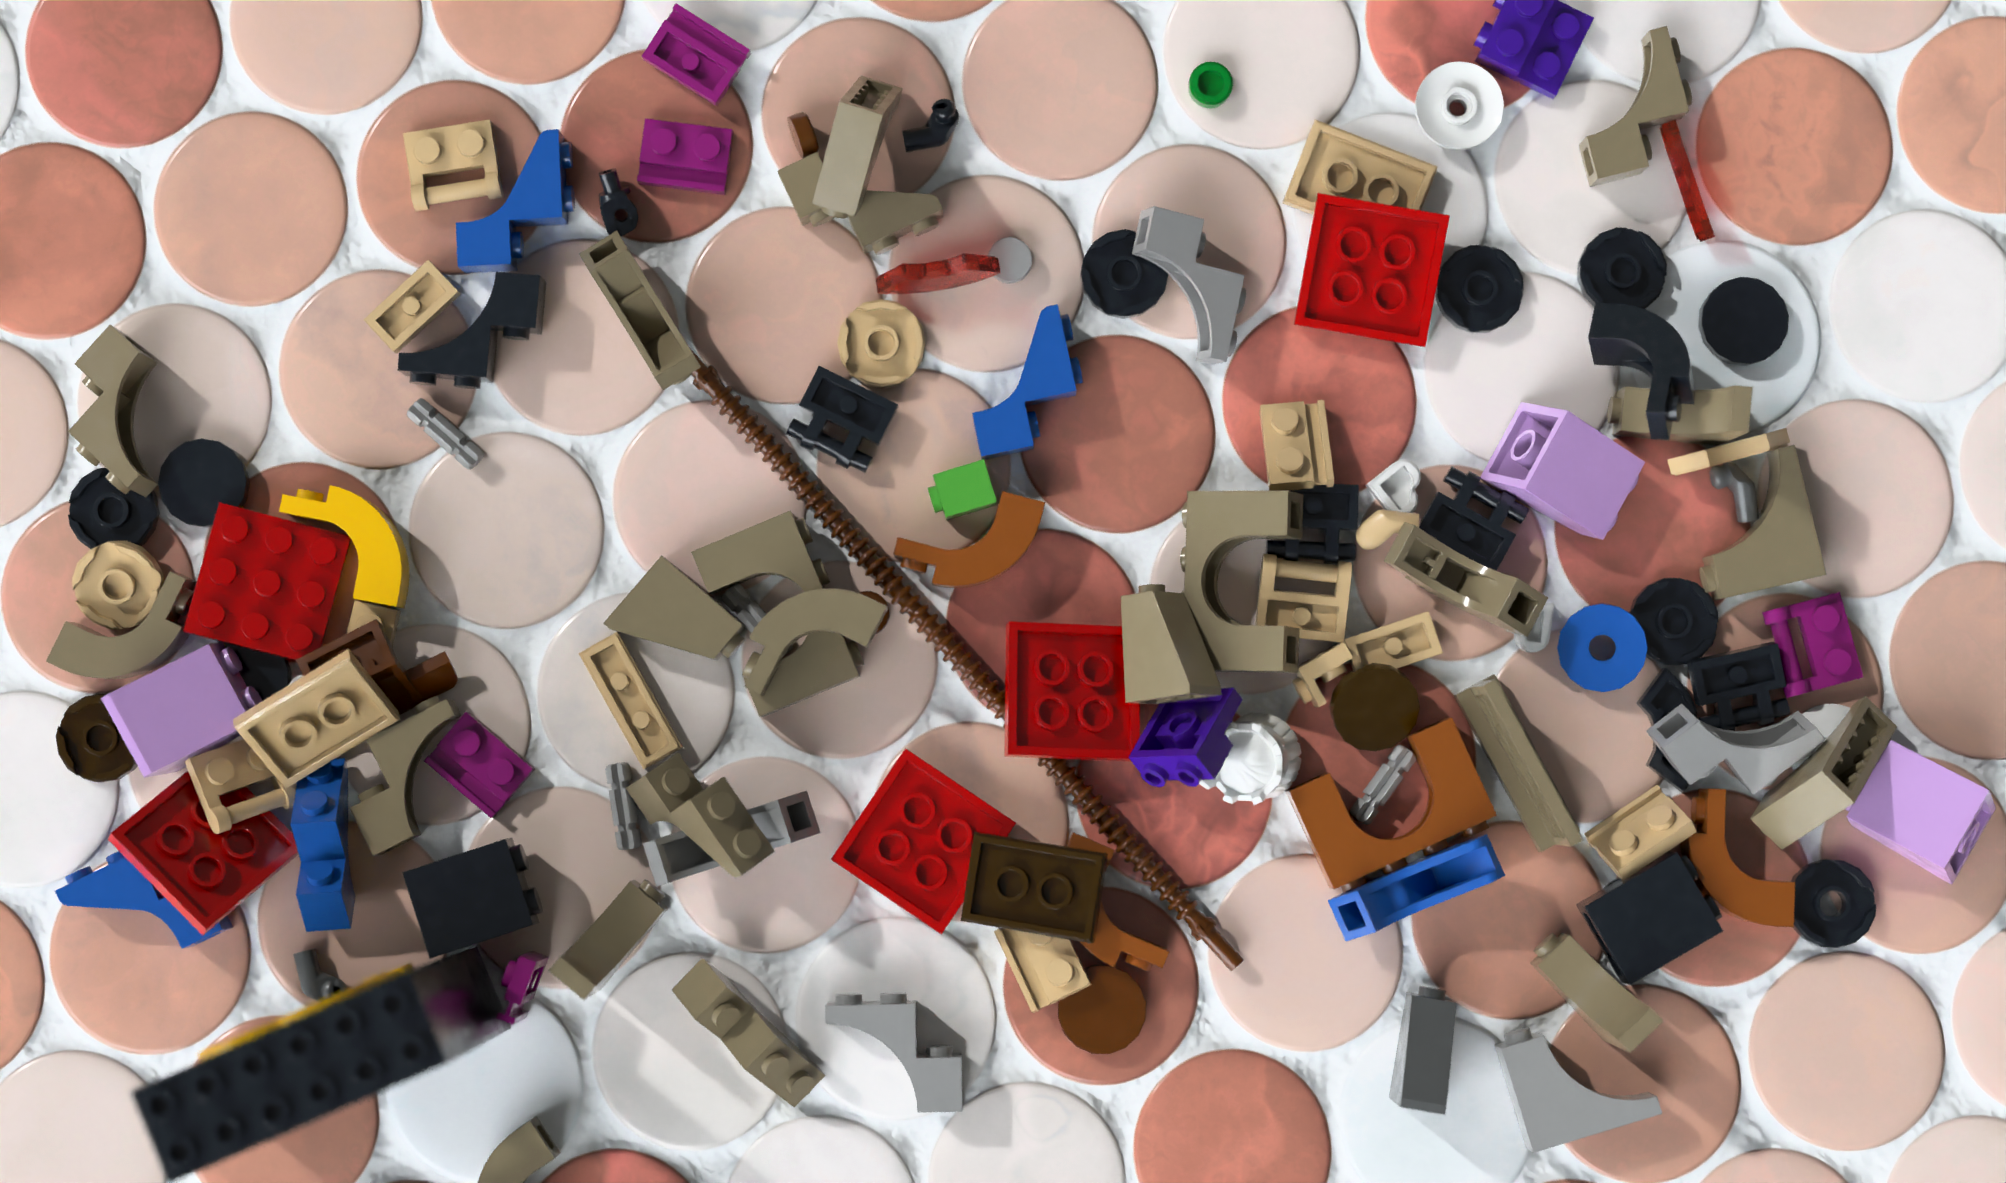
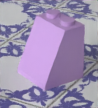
M1521 402L1484 469L1481 480L1502 492L1504 490L1516 496V500L1581 535L1603 540L1607 532L1615 525L1618 512L1628 493L1635 488L1639 479V473L1645 462L1568 410Z
M223 643L207 644L101 698L144 778L178 772L186 767L184 761L217 749L240 736L234 728L233 719L262 702V699L252 686H246L239 673L243 669L242 663L232 648H226Z
M1891 740L1880 756L1856 801L1845 810L1849 811L1847 819L1851 826L1942 880L1953 884L1996 807L1990 790Z

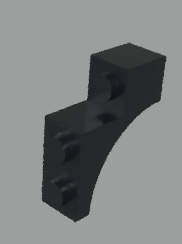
M496 272L489 300L475 322L464 333L445 345L423 352L399 353L398 371L405 376H410L409 383L435 386L437 378L454 380V387L465 389H480L481 382L493 383L498 331H503V338L513 340H529L530 333L542 334L546 281L540 275Z

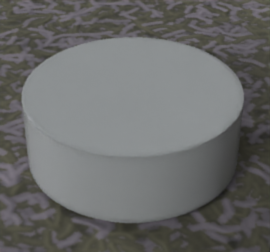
M1007 237L1000 239L989 251V270L1001 282H1019L1027 276L1031 269L1032 255L1030 249L1023 241L1017 238Z

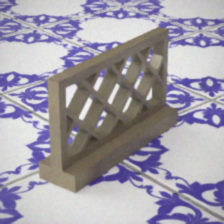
M1495 674L1453 695L1538 852H1542L1553 845L1572 847L1583 841L1579 834V827Z

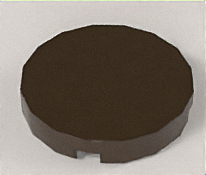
M1372 663L1363 665L1364 668L1358 669L1356 672L1351 671L1342 677L1333 690L1329 708L1333 724L1345 742L1359 750L1376 752L1392 748L1409 735L1416 725L1420 705L1416 689L1403 672L1386 664Z
M107 694L85 696L70 705L64 713L56 733L58 755L67 769L83 779L98 783L119 780L134 771L138 766L101 699Z

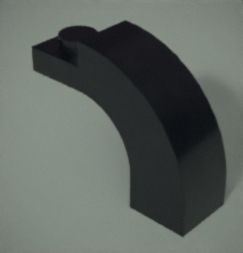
M1595 303L1588 335L1594 365L1632 367L1647 374L1652 379L1646 407L1651 439L1669 440L1672 423L1680 421L1682 404H1694L1695 385L1690 358L1684 340L1670 323L1651 311L1626 304Z

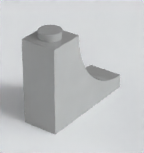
M1522 1028L1504 1034L1505 1042L1494 1045L1525 1146L1533 1153L1662 1114L1657 1096L1649 1092L1635 1095H1610L1582 1086L1559 1065L1548 1047L1545 1036L1538 1032L1531 1033L1530 1028Z

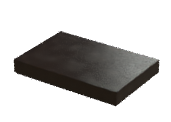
M974 832L961 921L1095 943L1108 853Z

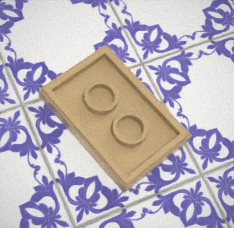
M1315 119L1282 203L1313 215L1317 193L1422 210L1438 166Z
M347 649L233 719V724L237 732L286 789L400 720L395 706L352 652Z

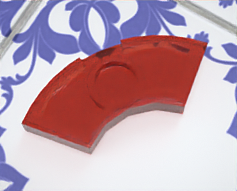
M1676 119L1663 123L1659 129L1695 236L1700 242L1715 237Z
M963 253L942 261L920 264L903 263L876 278L877 293L914 294L968 285L1001 273L999 259L995 258V256Z

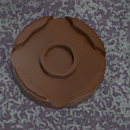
M1092 965L1084 968L1092 985L1058 1001V1019L1064 1034L1076 1047L1091 1054H1112L1126 1048L1139 1036L1146 1019V1001L1140 986L1127 972L1112 966Z

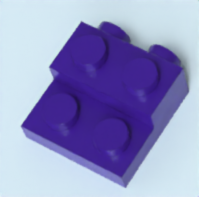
M1495 0L1493 7L1499 9V12L1493 24L1484 22L1474 42V46L1480 48L1475 62L1554 99L1594 17L1558 0Z
M1233 687L1221 688L1220 696L1159 704L1128 758L1139 770L1142 779L1154 787H1163L1168 780H1179L1187 786L1195 787L1198 786L1201 780L1215 779L1233 747V744L1224 733L1231 724L1243 699Z

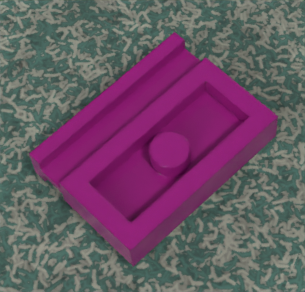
M675 3L672 8L673 11L667 20H664L641 57L645 62L710 103L718 106L740 72L741 66L751 55V51Z
M645 118L637 183L725 195L733 130Z
M465 712L438 743L434 751L424 760L426 764L490 818H494L504 804L511 799L535 770L533 766L469 712Z
M530 951L520 955L515 961L510 960L501 982V986L507 988L503 999L510 1002L506 1009L498 1012L496 1019L514 1025L527 1018L529 1011L523 1009L524 1004L534 999L549 958L548 956Z

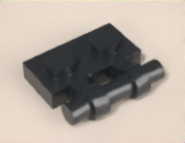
M818 366L799 404L801 408L813 413L814 416L809 425L793 418L786 434L801 441L800 446L807 450L813 451L815 448L836 458V464L846 469L852 466L866 473L873 457L859 451L858 448L863 438L878 446L880 445L899 406L858 384ZM827 421L850 431L845 443L823 433Z
M1451 466L1443 481L1458 489L1456 495L1451 499L1437 492L1418 528L1465 557L1497 571L1516 534L1501 527L1504 519L1507 516L1521 524L1529 509L1516 502V496L1504 490L1500 493L1480 482L1481 477L1473 472L1468 471L1465 474ZM1471 497L1492 508L1488 519L1466 507Z
M1334 484L1333 487L1314 485L1312 489L1287 490L1303 494V528L1324 529V542L1299 541V539L1267 540L1266 554H1275L1277 558L1290 561L1320 559L1323 560V564L1337 565L1338 560L1355 561L1356 543H1339V531L1357 530L1359 485Z
M1772 641L1687 661L1695 704L1703 706L1713 703L1714 714L1698 718L1702 722L1723 730L1735 731V727L1755 722L1762 726L1774 723V718L1790 715L1787 699L1782 698L1771 701L1769 690L1786 687L1778 643ZM1752 694L1753 703L1751 706L1732 710L1730 699Z

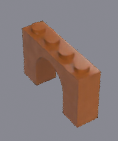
M1452 717L1444 718L1406 737L1413 753L1417 757L1416 760L1426 780L1428 801L1426 810L1418 824L1409 832L1399 837L1378 839L1358 828L1351 819L1330 773H1323L1285 791L1329 888L1336 889L1341 887L1343 893L1366 884L1368 881L1365 875L1381 868L1384 875L1408 865L1405 857L1422 850L1424 856H1428L1448 847L1446 838L1460 832L1467 838L1489 828L1486 820L1497 816Z

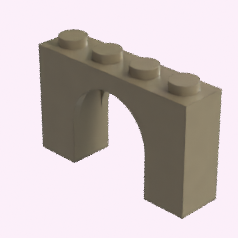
M1187 491V502L1184 503L1182 508V523L1186 528V546L1182 548L1180 555L1181 568L1185 573L1184 590L1181 593L1185 595L1214 670L1220 672L1298 673L1300 628L1240 624L1222 606L1218 595L1217 581L1219 570L1227 555L1244 542L1255 539H1302L1303 494L1292 491Z
M791 511L692 551L706 589L711 595L724 591L737 583L740 584L763 575L785 577L799 585L803 592L824 589L823 585L830 583L821 558L812 561L806 544L813 542L804 517L795 520ZM814 632L807 635L802 645L795 652L782 659L764 696L749 690L759 717H765L861 677L857 667L864 665V661L855 641L846 642L844 636L834 632ZM743 676V678H744V680H745V683H746L747 680H748V678H746V677Z

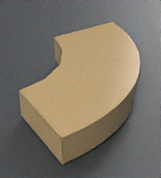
M1787 428L1675 457L1667 461L1671 475L1677 476L1788 446L1790 440Z

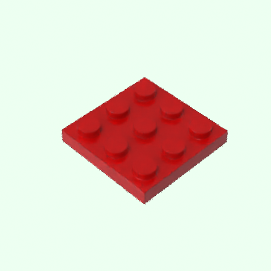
M1317 193L1294 325L1425 347L1450 215Z
M219 502L183 632L294 661L322 647L351 538L344 534Z
M1009 621L1006 624L1004 757L1131 761L1128 757L1140 738V704L1125 703L1122 626Z
M905 748L830 860L942 934L964 902L974 832L1008 836L1016 822Z
M188 771L112 831L108 838L115 848L203 936L299 854L293 833L271 811L234 823L230 830L215 834L208 823ZM245 787L219 798L222 805L226 808L256 796Z

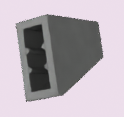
M1419 986L1418 994L1406 992L1389 1098L1399 1107L1445 1115L1456 1014V1002L1445 999V990Z

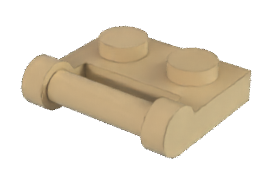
M490 119L403 133L411 183V198L415 212L428 210L432 204L482 196H488L489 200L503 198L493 123ZM482 168L485 171L484 179L427 188L426 177Z
M1263 553L1255 626L1300 628L1299 638L1344 642L1352 562L1338 561L1337 565L1280 560L1277 559L1275 554ZM1275 577L1335 583L1334 596L1274 590Z
M244 739L196 755L184 761L208 823L215 834L230 830L232 824L281 806L289 809L294 805L297 785L294 783L285 789ZM271 779L275 789L273 791L226 808L220 801V796Z

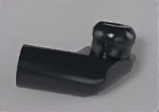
M940 99L933 104V112L925 127L902 131L906 153L939 147L948 141L958 124L959 113L951 100Z

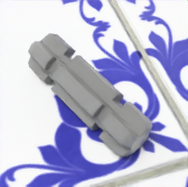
M420 398L413 403L407 411V416L419 427L424 426L423 431L449 454H455V459L461 465L471 470L481 461L484 456L483 451L473 442H467V437L442 414H436V409L426 400Z
M737 583L723 594L722 600L731 611H737L738 619L752 633L766 613L756 601H750L749 593L742 585ZM792 644V645L790 646V648L787 650V652L785 653V655L792 649L793 644Z
M1402 745L1395 746L1387 757L1389 762L1387 765L1385 763L1382 764L1364 789L1363 793L1365 795L1363 798L1358 797L1351 807L1350 814L1365 825L1371 824L1379 813L1377 808L1379 805L1384 806L1404 778L1402 773L1404 771L1408 772L1415 763L1416 755Z
M625 762L610 764L606 766L605 771L607 784H611L612 790H609L613 823L614 826H618V832H615L617 847L619 850L638 848L641 846L642 840L640 828L636 829L635 822H639L635 801L626 790L630 786L629 781L632 780L631 768Z

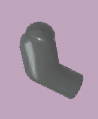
M1726 462L1721 466H1713L1709 471L1711 484L1716 489L1728 487L1733 493L1737 521L1752 522L1758 520L1759 511L1754 482L1736 463Z
M316 949L293 954L301 989L306 996L319 1002L347 990L346 984L341 979L320 970Z

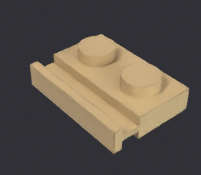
M1317 400V403L1305 404L1302 401L1260 405L1259 414L1269 491L1312 489L1314 485L1333 487L1334 472L1324 400Z
M1656 785L1584 833L1589 845L1595 848L1599 856L1623 882L1697 831L1692 820Z
M999 928L994 931L1031 1012L1035 1013L1092 985L1071 940Z

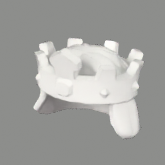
M1252 712L1245 714L1237 721H1232L1224 733L1233 744V747L1224 761L1222 769L1215 779L1201 780L1199 784L1207 790L1217 786L1225 794L1222 800L1230 804L1241 800L1252 801L1253 805L1263 802L1264 799L1275 798L1283 794L1284 790H1287L1292 785L1300 770L1302 759L1298 756L1302 752L1300 743L1297 742L1298 738L1285 721H1282L1281 718L1263 713Z

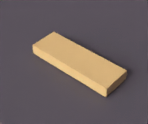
M619 632L578 653L643 769H647L684 748Z

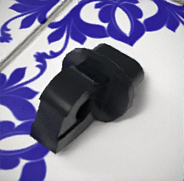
M616 168L600 172L599 176L604 191L599 193V204L605 228L609 235L617 231L620 236H623L633 231L638 223L637 208L627 196L631 192V188L629 185L621 186ZM619 209H624L628 215L626 219L618 220L615 217V212Z

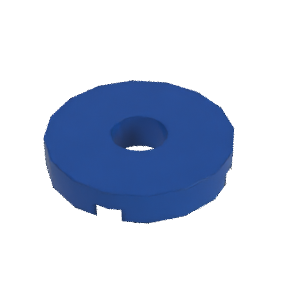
M1606 603L1585 606L1571 615L1560 631L1557 646L1560 664L1569 678L1584 689L1598 692L1621 689L1633 681L1644 666L1648 649L1645 631L1636 617L1620 606ZM1598 635L1609 636L1615 643V653L1607 660L1596 659L1589 650L1591 640Z

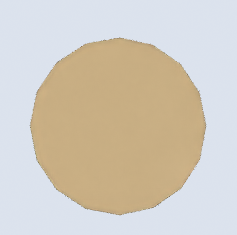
M884 299L864 302L855 308L840 326L837 342L841 362L849 374L866 386L882 389L900 385L912 377L923 361L926 346L922 325L913 312L898 302Z
M107 541L90 549L77 563L72 577L73 590L75 589V596L77 598L76 603L81 612L93 623L108 629L130 628L142 623L148 616L164 584L163 573L156 559L142 546L128 541Z

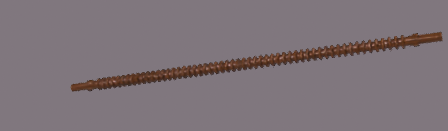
M693 352L701 366L691 373L694 378V386L698 390H704L706 394L708 393L711 396L712 406L718 404L721 407L720 415L727 414L730 417L728 424L732 425L735 423L738 426L737 434H746L745 443H754V452H762L764 455L762 461L765 463L770 461L772 463L771 471L776 472L778 470L781 473L779 480H787L790 484L788 490L793 491L795 489L798 492L796 499H804L807 502L805 509L810 510L812 508L816 512L813 516L814 519H823L822 528L827 529L829 527L833 531L831 538H840L839 546L841 548L848 547L850 550L848 556H856L858 558L856 565L858 567L864 565L867 569L865 575H873L875 577L874 585L878 586L881 584L884 587L882 594H890L893 597L891 604L895 605L898 603L901 606L900 614L907 613L910 616L908 623L912 624L915 622L919 626L917 633H926L927 638L925 641L927 643L934 642L936 645L934 651H942L944 653L943 661H951L953 664L951 670H959L962 674L960 680L964 681L967 679L970 682L968 689L971 691L976 689L979 692L977 699L982 700L984 698L988 702L986 709L993 708L996 711L994 718H1002L1005 721V689L1000 691L997 688L999 681L994 680L992 682L988 678L990 671L983 672L980 669L981 661H972L973 652L969 651L966 653L962 649L964 642H955L956 634L954 632L947 633L945 630L947 624H939L937 622L939 615L937 613L931 615L928 611L930 605H922L920 603L921 595L917 594L914 596L911 593L913 586H905L902 583L904 576L900 575L897 577L893 573L896 569L895 566H886L887 557H878L876 554L878 547H869L870 539L868 537L861 538L859 535L861 529H853L851 527L853 520L851 518L845 520L842 516L844 510H836L834 508L835 500L831 499L828 501L825 498L827 491H819L816 488L818 481L814 480L811 482L808 479L809 471L802 472L799 469L801 462H792L791 457L793 454L791 452L784 453L782 450L784 444L781 442L776 444L774 442L775 434H767L765 431L767 425L764 423L759 425L757 423L758 415L753 414L751 416L748 413L750 406H742L739 403L741 396H733L731 394L733 387H725L718 377V371L712 365L707 367ZM1039 758L1038 766H1046L1048 769L1046 775L1048 777L1054 775L1057 779L1055 785L1059 786L1062 784L1065 787L1064 795L1071 794L1074 797L1072 804H1080L1083 807L1081 814L1085 815L1088 813L1091 816L1090 824L1097 823L1100 826L1098 833L1102 834L1105 832L1109 836L1107 843H1116L1118 846L1116 853H1125L1124 861L1126 863L1130 861L1134 863L1133 871H1141L1143 873L1142 881L1146 882L1149 880L1152 883L1150 890L1152 892L1156 890L1160 892L1159 900L1164 901L1166 899L1169 902L1168 910L1172 911L1175 909L1178 912L1176 919H1184L1191 929V935L1197 941L1202 939L1230 971L1239 966L1244 959L1215 928L1217 922L1212 917H1208L1199 911L1196 907L1198 905L1197 900L1191 902L1188 899L1189 891L1185 890L1182 892L1179 889L1181 882H1173L1170 879L1172 872L1168 871L1165 873L1161 869L1163 862H1154V852H1145L1146 844L1144 842L1137 843L1135 840L1137 834H1129L1127 831L1129 825L1127 823L1121 825L1118 821L1120 815H1112L1110 813L1111 805L1107 804L1104 806L1101 803L1103 796L1100 794L1095 796L1092 793L1094 786L1089 785L1087 787L1083 783L1085 776L1078 777L1075 774L1076 766L1069 767L1066 764L1068 759Z

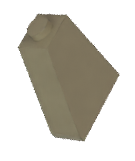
M662 555L603 623L611 630L714 660H718L722 655L729 659L745 641V638L741 635L742 631L746 628L745 625Z
M1147 584L1138 586L1139 593L1121 596L1125 703L1164 704L1220 696V682L1184 593L1165 592V585Z

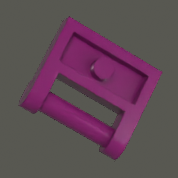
M1840 592L1762 612L1765 625L1770 624L1774 642L1778 643L1786 681V687H1783L1785 698L1864 678ZM1795 617L1798 621L1813 675L1803 679L1787 621Z

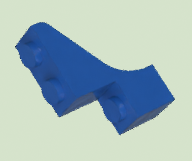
M559 129L545 130L539 135L508 199L499 210L479 220L456 222L457 264L464 273L518 271L517 259L524 258V240L522 232H516V227L568 225V212L575 211L573 185H566V169L573 168V151L571 142H565Z
M1058 304L1047 306L1041 311L1021 378L1014 392L1002 403L990 409L972 413L981 460L1033 450V438L1040 437V431L1035 411L1027 413L1026 406L1076 396L1075 384L1083 383L1078 357H1069L1066 341L1074 340L1068 314L1060 315Z
M345 758L330 761L297 782L290 825L301 861L296 897L306 932L351 929L356 896L351 879L348 855V769Z
M1485 834L1444 848L1431 855L1422 856L1392 873L1368 880L1366 884L1341 893L1328 900L1347 942L1375 933L1416 912L1492 883L1504 877L1505 874L1489 837Z
M119 851L106 857L107 866L95 872L92 871L90 866L80 869L65 877L67 885L55 890L59 901L66 906L141 910L154 914L172 930L181 949L193 947L233 928L227 915L203 936Z

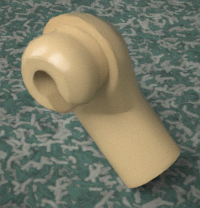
M1377 510L1357 528L1355 534L1357 543L1362 549H1375L1394 533L1398 534L1404 522L1419 527V514Z

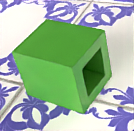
M984 459L934 474L935 486L927 488L934 512L944 511L946 521L997 505Z

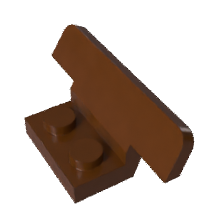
M377 619L296 659L302 675L305 676L349 649L395 706L399 715L413 709L416 705L452 689L458 681L456 671L445 651L405 670L403 665L398 662L386 632Z

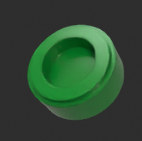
M1205 62L1197 66L1191 73L1188 83V91L1192 100L1204 108H1216L1224 104L1228 100L1233 88V79L1229 70L1217 62Z

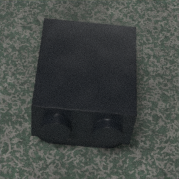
M507 838L402 872L430 959L540 923L537 914L543 912L542 904L536 888H528L523 871L529 870V864L521 844L515 845L513 838Z
M1668 851L1622 882L1618 877L1609 882L1602 890L1576 904L1620 982L1631 985L1723 932L1717 921L1722 918L1721 912L1710 895L1703 896L1694 882L1699 879V875L1686 855L1680 858L1677 852Z

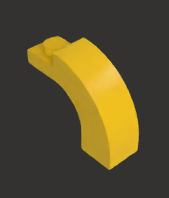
M332 485L329 486L326 502H323L324 494L309 490L297 489L296 497L282 494L279 512L290 516L335 524L343 529L352 539L359 560L353 599L405 609L410 581L408 555L397 528L380 508L355 493Z

